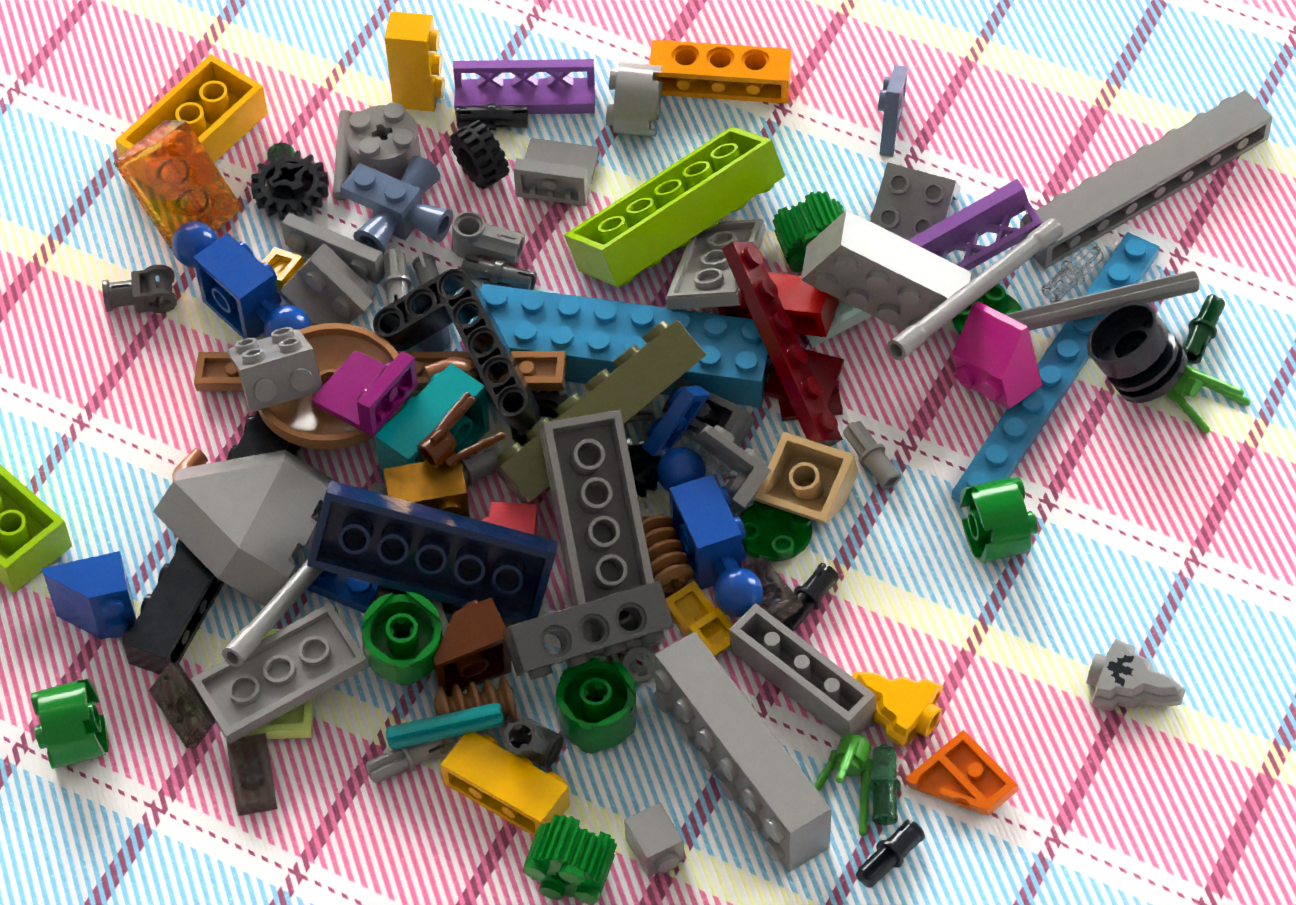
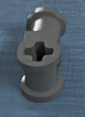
M152 265L144 270L132 271L131 280L118 282L102 280L106 312L113 311L115 307L135 305L137 313L147 311L165 313L171 311L177 305V297L172 292V283L175 279L173 269L166 265ZM156 275L159 276V281H156ZM159 297H163L162 303L159 301Z

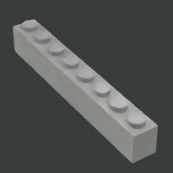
M1244 90L1233 97L1223 99L1218 106L1206 113L1201 112L1197 114L1190 122L1180 128L1169 130L1162 138L1152 144L1143 145L1136 153L1126 159L1115 161L1107 170L1094 177L1086 178L1079 186L1067 193L1058 194L1051 202L1034 210L1042 223L1049 218L1056 219L1063 227V235L1045 250L1036 253L1033 258L1044 269H1047L1265 142L1269 138L1273 116ZM1027 214L1020 219V228L1031 222Z

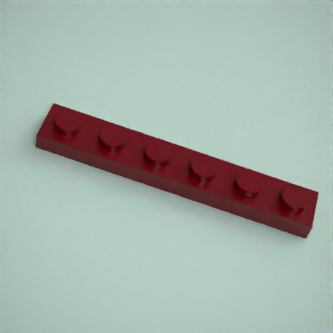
M732 241L723 247L722 251L806 439L831 447L843 440L838 430L837 419L830 412L822 395V386L813 375L808 364L807 353L799 344L793 330V322L785 312L778 297L777 286L770 279L763 264V255L754 242Z

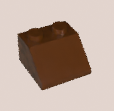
M492 597L483 601L474 600L468 602L460 610L455 611L433 658L435 687L437 690L438 686H442L447 696H451L453 684H458L460 689L465 691L468 688V683L471 681L477 686L484 683L485 679L492 680L512 672L511 657L502 632L506 629V626Z

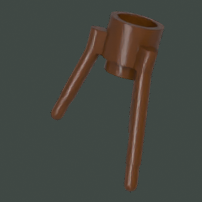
M465 392L430 435L417 445V450L421 457L435 469L442 464L451 469L460 460L490 447L506 437L504 432H500L455 453L454 448L458 446V443L449 431L475 402V398L469 392Z

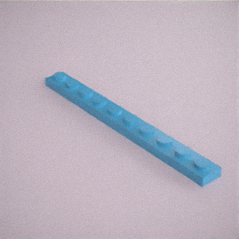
M1127 232L1085 295L1140 283L1158 257L1160 246ZM1107 313L1064 324L1037 364L1042 386L1011 409L1006 410L953 488L951 499L960 503V493L963 488L1011 477L1089 360L1087 342L1090 332Z

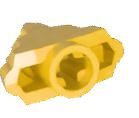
M860 671L853 673V678L876 694L874 721L886 729L885 737L902 748L914 738L916 733L924 737H928L932 733L942 713V708L935 705L943 690L942 685L926 678L917 682L904 676L890 680L878 673Z

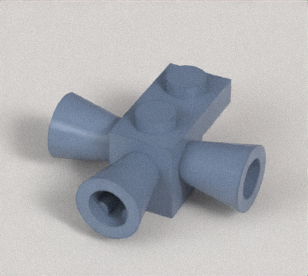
M413 156L402 179L399 180L359 163L340 187L341 195L372 209L373 217L354 232V240L377 249L384 254L392 235L406 241L412 231L417 228L436 243L441 242L451 227L453 212L451 209L422 204L421 196L440 180L441 175L438 168L424 157Z

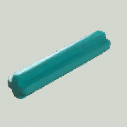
M491 703L389 726L386 730V739L390 749L396 750L502 726L504 724V713L500 703Z

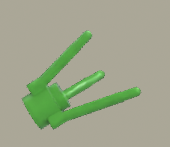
M1186 365L1184 374L1167 394V397L1176 402L1206 434L1210 432V428L1184 397L1189 396L1193 398L1204 386L1243 405H1250V399L1243 396L1244 391L1200 372L1189 365Z
M846 734L841 737L837 750L831 751L828 762L813 785L820 792L835 766L838 771L835 779L837 783H842L845 775L853 777L857 776L859 772L862 773L859 835L865 836L868 822L870 774L874 765V761L868 758L871 744L860 735Z

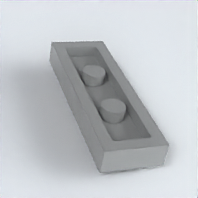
M288 213L282 221L285 245L289 246L293 251L312 256L321 245L326 244L363 280L366 279L379 284L384 277L385 268L381 251L292 213Z

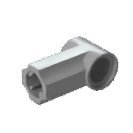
M462 212L453 219L452 248L458 257L465 259L467 254L474 257L481 255L513 265L518 264L525 243V234L486 224L484 219L475 212Z

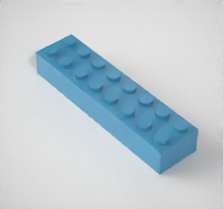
M482 284L480 292L511 351H565L567 359L566 382L586 384L605 368L611 373L617 368L613 361L634 344L639 349L646 344L642 337L663 320L669 325L678 319L707 354L680 378L696 386L700 385L704 390L734 404L762 408L771 358L753 319L679 309L668 310V308ZM478 316L473 318L472 323L478 318ZM493 345L488 346L485 351H489ZM677 380L660 394L670 395Z

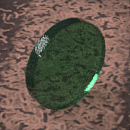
M277 143L268 149L267 157L272 155L279 159L281 158L282 151H286L288 157H293L295 151L287 143Z

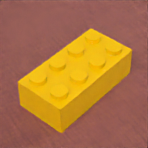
M210 54L115 140L121 168L174 201L268 114L263 85Z

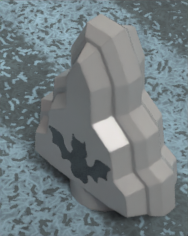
M1118 639L1114 640L1106 656L1095 653L1086 684L1096 687L1092 698V707L1110 711L1117 706L1134 709L1143 703L1157 707L1181 705L1186 690L1169 675L1154 671L1149 659L1136 654L1134 646Z

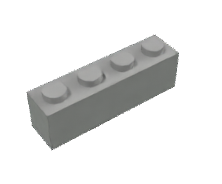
M755 603L729 629L731 651L733 654L841 737L846 734L859 735L874 720L876 694Z

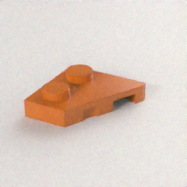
M964 729L905 778L906 784L913 790L986 816L993 813L1019 791L1018 784Z

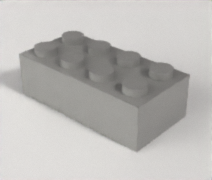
M846 210L806 246L801 281L846 302L852 307L877 317L883 322L904 330L908 326L917 323L969 283L971 272Z

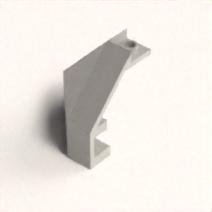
M286 450L176 469L172 484L153 512L219 580L265 607L284 586L295 567L293 561L299 551L305 547L317 523L315 520L316 514L322 507L330 480L334 481V479Z

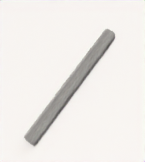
M1188 271L1004 315L1028 326L1029 331L1108 313L1127 303L1141 302L1147 304L1194 293L1199 290L1200 281L1195 271Z

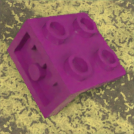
M354 351L312 397V403L315 407L373 437L417 388L415 357L402 351L393 362H388L384 365L359 351Z

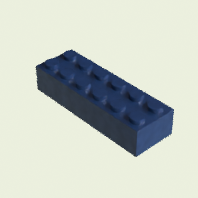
M330 480L323 500L307 566L403 592L417 593L425 598L459 607L474 600L483 601L492 597L501 618L520 623L539 616L554 563L558 541Z

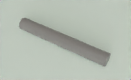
M341 110L338 119L333 198L339 201L346 199L342 197L340 187L349 174L350 156L346 133L349 118L353 114L350 110Z

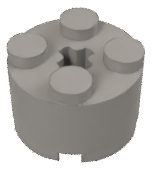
M620 62L618 69L611 68L609 90H615L614 104L607 105L606 125L613 126V133L656 137L658 129H651L652 121L659 120L663 83V81H656V72L663 73V66Z
M396 102L372 106L363 111H356L350 116L346 135L352 170L361 163L401 180L410 159L413 156H421L418 128L414 118L405 111L403 105Z

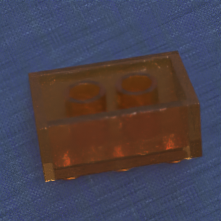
M186 120L163 121L113 162L171 250L173 235L181 225L197 221L207 224L216 231L243 209Z

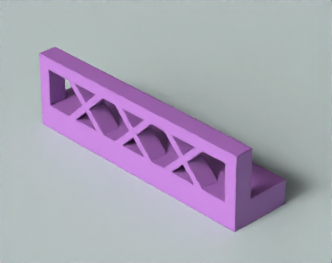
M594 59L453 61L455 115L458 114L456 111L457 106L480 107L488 106V103H496V106L527 105L528 114L595 113ZM546 72L551 76L548 78H537L534 74ZM571 72H587V78H573L568 74ZM462 73H476L481 77L478 79H462ZM501 73H512L515 77L503 79L498 75Z
M1017 178L910 238L908 241L946 259L947 254L954 250L965 251L964 259L956 265L969 271L1026 239L1030 232L1042 224V221L1029 203L1025 189ZM1023 211L1026 212L1031 220L1030 223L1021 228L1008 227L1011 218ZM984 233L998 234L993 244L989 246L976 245L979 236Z

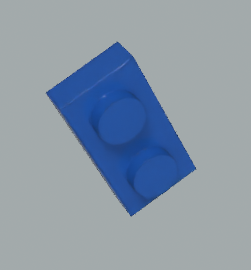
M700 385L681 387L676 390L668 401V406L670 407L667 412L650 426L647 432L649 438L642 448L653 457L662 456L667 451L673 449L710 394Z
M323 571L307 590L365 613L376 600L378 585Z

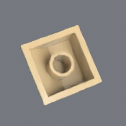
M783 432L767 467L771 472L757 490L754 499L757 502L827 524L845 506L858 476L854 454Z

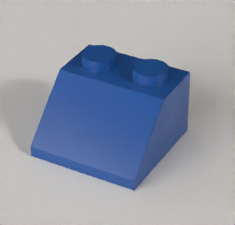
M120 551L42 568L57 617L99 639L123 637L127 627L131 624L134 625L137 616L132 591Z

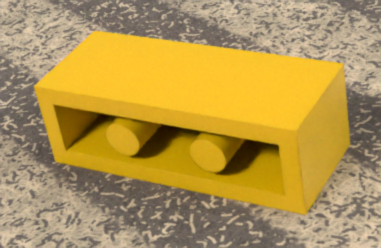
M391 11L384 40L392 102L400 103L404 109L435 112L437 99L443 98L445 91V78L439 77L442 71L443 58L442 54H437L440 44V31L434 30L433 15Z
M476 732L464 734L441 763L443 784L534 837L538 826L541 824L545 825V822L551 824L554 814L561 816L570 806L569 786L559 775L553 772L545 773L535 767L528 758L512 754L500 747L499 743L487 734L479 735Z

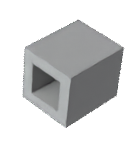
M661 803L624 819L625 839L648 877L658 872L667 873L684 860V841Z

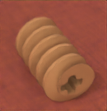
M664 514L643 516L641 518L654 582L660 580L666 599L686 586V582L692 578L694 570L688 565V556L685 552H682L683 544L680 540H677L678 532L673 528L672 518Z
M505 676L500 678L498 689L494 688L490 679H485L481 692H479L473 681L468 683L466 694H463L458 684H453L451 696H447L442 686L437 687L434 699L436 716L497 702L500 703L504 713V724L499 726L500 728L505 727L508 715L511 716L514 723L518 722L513 687L510 686Z

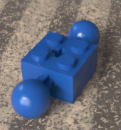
M197 221L185 223L175 231L171 243L173 254L181 264L196 269L202 301L243 339L257 338L263 333L267 338L271 336L273 331L285 327L300 330L311 326L308 315L302 309L293 305L280 306L282 300L277 292V275L268 263H261L257 260L246 243L243 241L237 242L228 233L217 239L214 230L210 226Z
M677 447L667 451L658 463L657 477L661 486L670 493V517L673 520V528L678 532L677 540H680L683 544L682 552H685L688 556V565L694 570L692 578L701 590L713 586L715 604L724 614L731 617H742L755 603L760 605L763 598V587L760 579L752 571L742 568V561L746 559L742 539L746 538L743 522L739 516L733 517L730 508H732V504L726 487H719L713 474L706 476L705 463L697 452L686 447Z

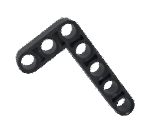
M460 269L447 270L382 308L375 315L373 320L374 331L386 339L396 351H405L454 323L500 414L517 430L525 431L537 424L540 418L539 405L480 290L464 271ZM463 288L459 294L455 295L459 289ZM428 307H431L428 312L423 314ZM478 316L473 323L469 324L474 317ZM399 325L398 329L392 332V330ZM493 345L488 352L483 353L488 346ZM508 374L505 380L498 383L503 375ZM523 403L521 409L513 413L515 407Z

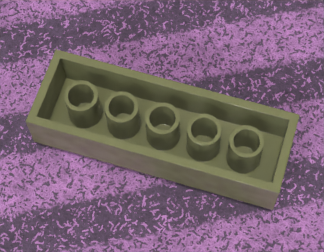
M678 319L669 325L663 320L642 337L646 342L645 345L639 349L634 344L613 361L617 366L615 370L609 373L605 368L584 385L588 390L586 394L580 398L575 393L555 409L559 416L553 421L621 409L624 424L707 354ZM547 417L526 433L530 439L521 447L516 442L496 458L501 464L494 471L521 503L531 502L550 486L539 433L542 424L550 421Z

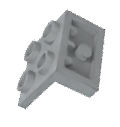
M531 138L525 159L516 158L513 168L516 197L586 206L599 157V148Z
M887 162L870 222L909 240L947 218L952 199L958 200L961 186L956 180Z
M707 425L694 436L693 441L738 473L736 476L733 475L725 485L731 499L732 508L730 510L733 515L747 506L771 470L764 465L766 460L759 453L750 448L744 451L734 444L735 437L726 429L718 425L714 428Z

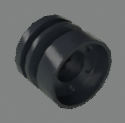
M1141 302L1123 304L1111 310L1098 321L1090 332L1087 342L1088 355L1108 377V380L1126 401L1133 403L1149 402L1167 393L1180 380L1188 362L1186 350L1167 329V325L1149 304Z

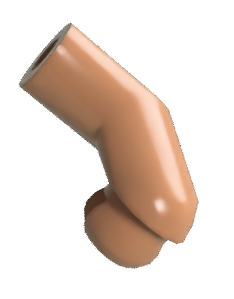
M453 356L424 367L429 381L436 373H441L451 363L477 381L480 380V375L472 359Z

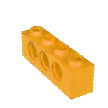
M652 40L649 65L663 66V73L656 72V81H663L662 95L788 104L792 49Z

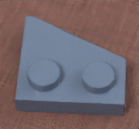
M894 65L891 77L885 76L883 90H880L878 111L884 112L880 155H894L896 133L899 131L905 101L908 75L907 66Z

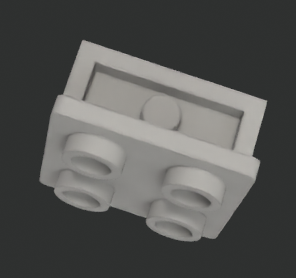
M323 244L280 289L279 295L290 305L302 309L308 315L310 322L318 325L325 323L350 324L373 303L371 299L376 295V292L332 249Z

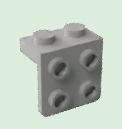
M290 327L280 328L273 331L270 337L260 340L246 338L236 342L235 347L227 350L230 361L239 373L250 412L317 393L323 386L314 350L299 330H293Z

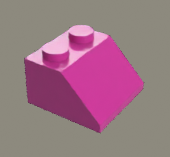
M979 301L973 304L953 352L957 369L955 371L956 377L965 388H971L984 395L989 401H995L1011 409L1042 386L1028 326Z

